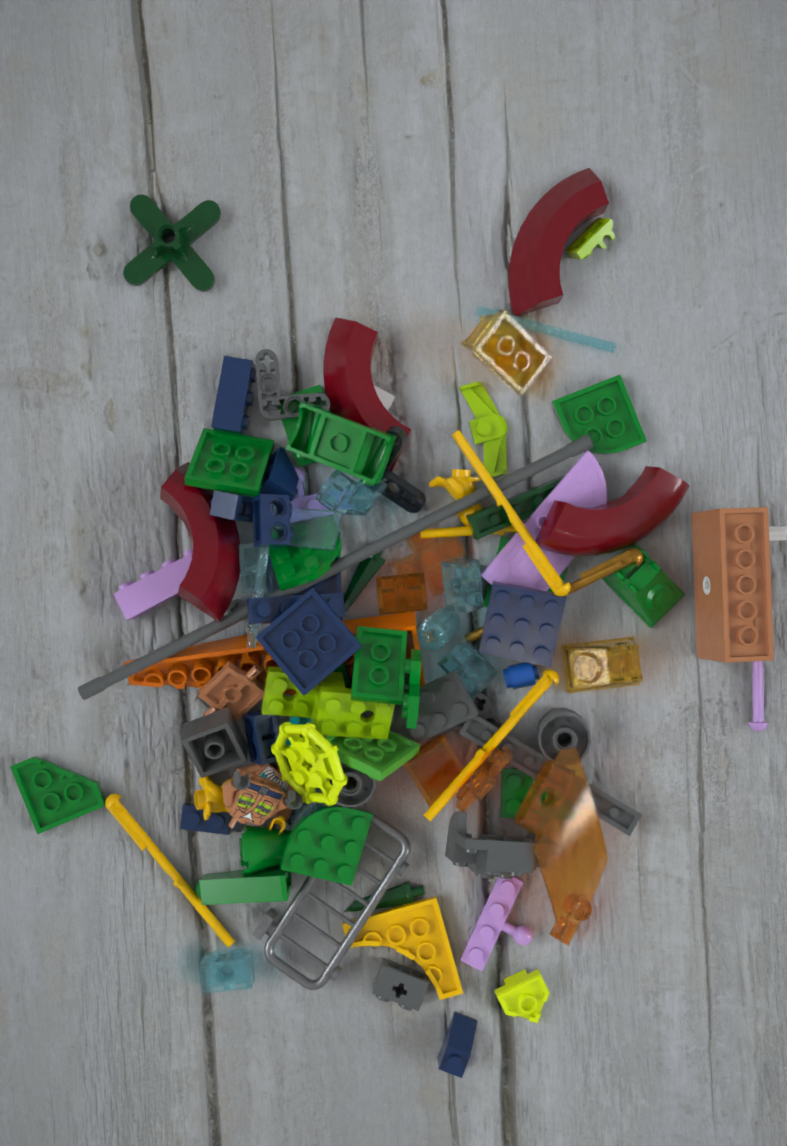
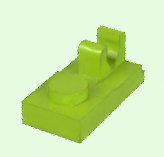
M598 217L565 250L570 258L582 260L591 255L595 246L605 249L604 236L608 240L615 239V234L612 231V219Z

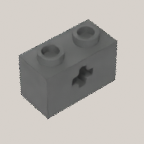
M383 958L373 983L372 993L381 1001L389 1002L391 1000L398 1003L402 1009L419 1011L429 985V977L427 974ZM400 983L404 984V986L400 987V990L396 989V986L398 987Z

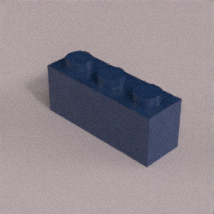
M224 356L211 424L214 430L241 435L244 434V429L248 430L250 416L247 415L248 406H252L254 400V392H251L252 383L257 382L256 365L253 360Z

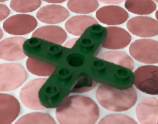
M143 194L133 197L130 202V211L154 241L124 267L123 275L125 280L130 285L140 286L172 261L196 290L201 292L211 290L215 284V276L190 245L218 223L221 218V209L218 204L211 200L203 201L180 221L172 224L151 198ZM175 236L172 242L165 243L168 237Z

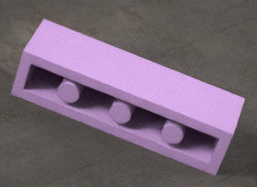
M191 549L184 552V557L177 561L173 558L164 562L162 569L156 572L150 570L140 575L141 580L135 583L129 581L118 587L120 591L114 593V596L126 620H133L178 596L179 585L185 578L192 560Z

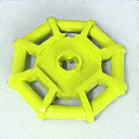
M285 722L281 724L279 735L275 743L271 745V752L275 754L282 775L280 777L283 782L286 781L299 795H302V801L307 804L317 802L332 806L338 802V795L348 781L337 753L338 747L336 745L333 746L324 738L312 723L308 722L304 725ZM287 739L291 742L290 746L286 745ZM316 788H320L323 793L316 792Z

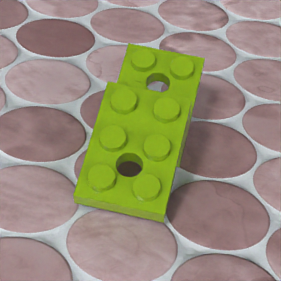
M268 666L261 711L264 715L311 718L312 724L315 725L316 730L321 735L387 740L395 704L351 700V688L345 687L342 672H332L309 693L303 696L280 667ZM287 689L296 690V693L292 696L283 694ZM369 710L373 712V714L367 718L360 716L364 711Z

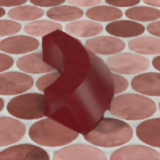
M590 168L571 175L550 189L535 204L521 225L513 245L508 270V290L514 318L557 304L562 299L560 261L563 248L577 229L591 219L604 214L609 205L602 181Z
M335 317L328 335L323 362L325 393L330 401V410L336 415L384 432L391 426L401 427L405 431L407 439L390 468V471H393L411 435V429L400 423L387 411L374 388L371 364L378 341V332L356 321Z
M187 462L173 471L161 486L160 499L175 511L181 521L183 520L191 544L192 560L185 578L179 585L178 596L220 623L230 606L239 581L241 568L239 533L235 520L210 515L214 490L185 485L184 477L190 464Z

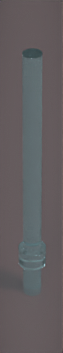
M477 306L475 315L491 319L493 323L500 325L506 323L611 353L614 352L616 343L510 315L505 310L498 308L492 310Z
M270 503V511L274 514L275 505ZM270 548L259 549L253 598L263 597ZM247 619L246 627L249 630L246 647L256 648L257 639L255 637L258 635L259 629L262 628V624L249 625Z

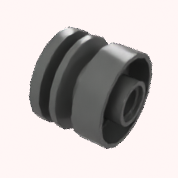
M567 708L553 709L547 712L539 721L537 728L539 747L544 756L552 763L562 766L573 765L581 761L589 752L591 745L590 731L583 718L574 710ZM561 733H569L566 739H558Z
M340 762L344 774L348 777V781L340 791L336 804L343 807H357L366 803L374 793L376 780Z

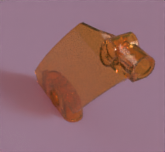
M576 748L560 750L555 760L549 759L543 764L515 816L516 824L536 835V844L533 849L556 919L550 935L568 946L581 922L588 919L592 913L590 902L608 862L598 813ZM546 792V800L542 803L541 796ZM579 902L578 909L574 911L575 905Z

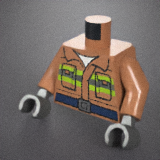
M240 768L234 772V777L222 787L223 802L229 814L233 816L229 827L236 832H242L247 822L259 826L266 819L283 809L290 808L295 810L302 807V795L296 797L294 790H289L288 794L285 795L277 782Z

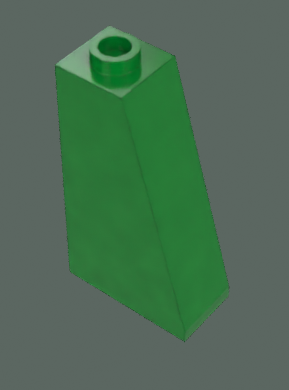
M280 865L272 866L250 875H242L243 870L203 874L196 884L197 897H201L202 905L288 901L292 891L291 872L281 870Z

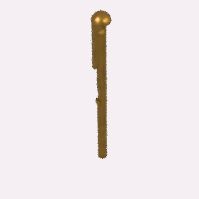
M630 548L578 574L581 578L570 583L571 588L566 596L635 562L639 566L643 562L642 552L637 548ZM483 626L465 635L468 644L481 638Z

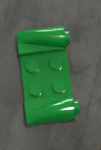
M300 402L297 426L286 446V450L294 452V455L298 458L312 459L360 479V482L366 485L374 486V484L381 483L396 436L341 417L309 402Z

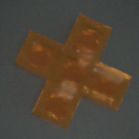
M419 532L407 538L406 541L412 554L391 563L401 586L424 576L433 597L455 587L446 564L467 555L459 537H446L438 542H434L433 538L420 539Z
M504 746L500 751L497 748L487 761L482 763L473 773L472 783L468 787L464 785L456 794L458 798L456 800V807L461 812H465L476 799L480 801L497 783L496 776L513 758V753L510 749Z

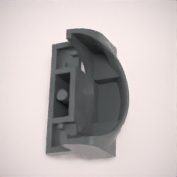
M456 811L452 814L449 822L445 856L455 866L468 867L477 877L489 878L490 875H498V877L503 879H512L513 876H523V873H533L537 867L546 868L549 854L559 855L560 844L549 838L552 818L542 817L539 819L526 837L480 834L479 838H472V834L467 833L466 828L467 812Z

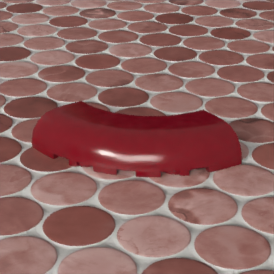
M645 466L640 477L627 490L625 495L606 504L584 508L554 500L535 541L542 549L569 556H596L625 549L638 543L658 529L681 503L689 489V485L660 467Z

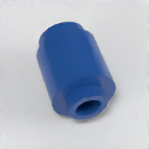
M528 662L510 665L508 669H503L507 689L513 687L514 690L536 684L535 680L540 679L537 665H532Z

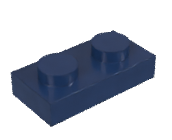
M184 803L180 829L228 835L230 833L229 823L232 816L227 812L211 813L209 819L204 820L203 809L196 810L195 804Z

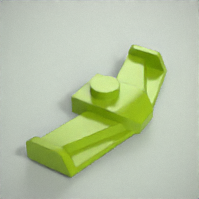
M473 382L460 386L459 391L476 418L469 421L468 424L474 445L483 443L485 468L492 478L507 474L506 433L508 428L505 418L498 412L482 382Z

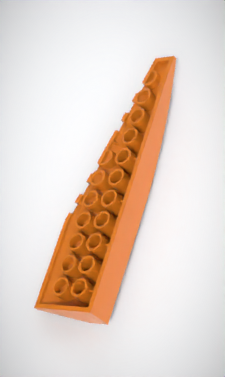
M415 611L343 620L355 637L357 626L407 631L406 658L411 659V649L421 650ZM259 633L192 645L128 677L129 685L150 687L172 685L176 689L198 687L200 690L230 661L246 672L256 663L259 666L261 665L263 672L255 679L265 685L268 666H279L255 638ZM354 654L345 661L350 681L353 678ZM421 656L420 687L423 686V685H425V678H424V670H423L422 656ZM136 659L126 661L123 665H126ZM287 689L283 692L284 695H294L296 693L293 689Z

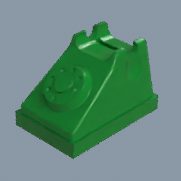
M633 544L625 551L630 548L639 549L643 554V562L639 566L635 562L602 578V580L649 628H652L686 594L648 556L644 549L640 548L637 544Z

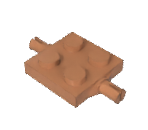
M229 661L199 690L198 697L210 706L203 716L229 707L236 722L242 718L243 714H246L263 698L265 685L255 679L263 672L262 666L256 663L246 672Z

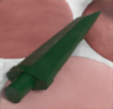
M383 551L359 563L344 595L345 613L380 567L384 565L386 560L380 557Z
M408 881L389 888L375 909L415 902L414 897L425 895L424 886L411 887ZM372 895L364 897L363 899H365L368 902ZM356 900L344 912L362 911L365 906Z

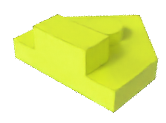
M524 969L503 979L505 985L494 991L505 1014L512 1017L527 1018L528 1021L538 1023L544 1002H547L550 994L539 969L528 974Z

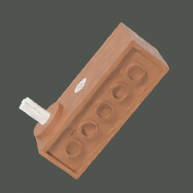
M768 507L723 508L691 513L697 658L724 663L774 660L770 541H786L787 526H769Z

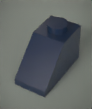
M281 446L271 455L259 494L289 495V501L291 502L298 493L297 484L299 477L285 449Z
M454 1011L437 1057L439 1070L460 1078L463 1077L471 1055L477 1026L476 1019Z

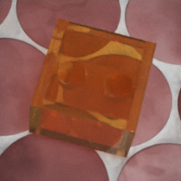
M444 733L422 745L419 753L403 764L429 807L465 768ZM469 778V779L463 784V786H465L466 784L470 783V782L472 781L471 778Z

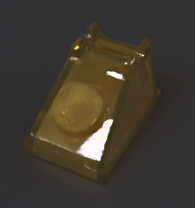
M505 310L481 316L479 324L470 336L461 342V345L466 350L473 353L472 356L476 360L481 362L521 396L525 394L552 358L537 342H534L535 340Z
M634 636L561 645L566 692L576 693L640 685L643 677L640 667L639 646L635 642Z

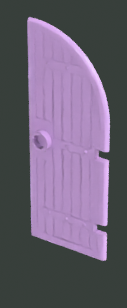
M589 450L585 451L524 523L534 540H536L554 500L584 508L597 507L607 503V485L604 473L598 461ZM518 532L481 573V576L491 585L493 581L542 591H547L550 588L523 549L522 545H525ZM541 548L559 576L575 559V556L562 555Z

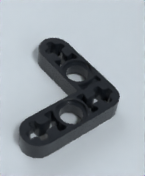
M391 426L386 432L396 435L397 438L382 480L386 478V481L383 484L378 483L370 487L410 513H417L425 505L426 497L424 493L390 471L392 464L407 439V435L401 427ZM388 483H395L399 487V492L391 491ZM404 491H405V492H407V493L405 494V496H404V498H403L401 495H402V494L404 493ZM412 498H415V499H416V503H415V504H413V503L411 502V501H412Z

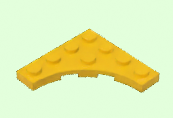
M436 896L371 914L350 947H380L381 945L396 949L397 952L416 961L425 970L437 991L439 1000L463 994ZM343 922L342 926L346 936L351 926Z

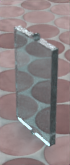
M276 507L274 508V511H273V514H275V515L277 514V508H276ZM292 507L290 527L293 529V539L289 546L334 551L337 537L341 534L340 525L343 512ZM271 528L270 534L277 540V531Z

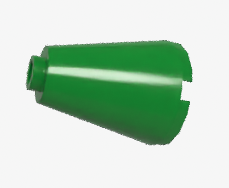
M245 825L242 830L244 833H241L242 838H239L241 867L246 866V869L242 871V875H250L281 864L292 830H284L282 834L278 835L281 829L271 828L270 830L268 827Z

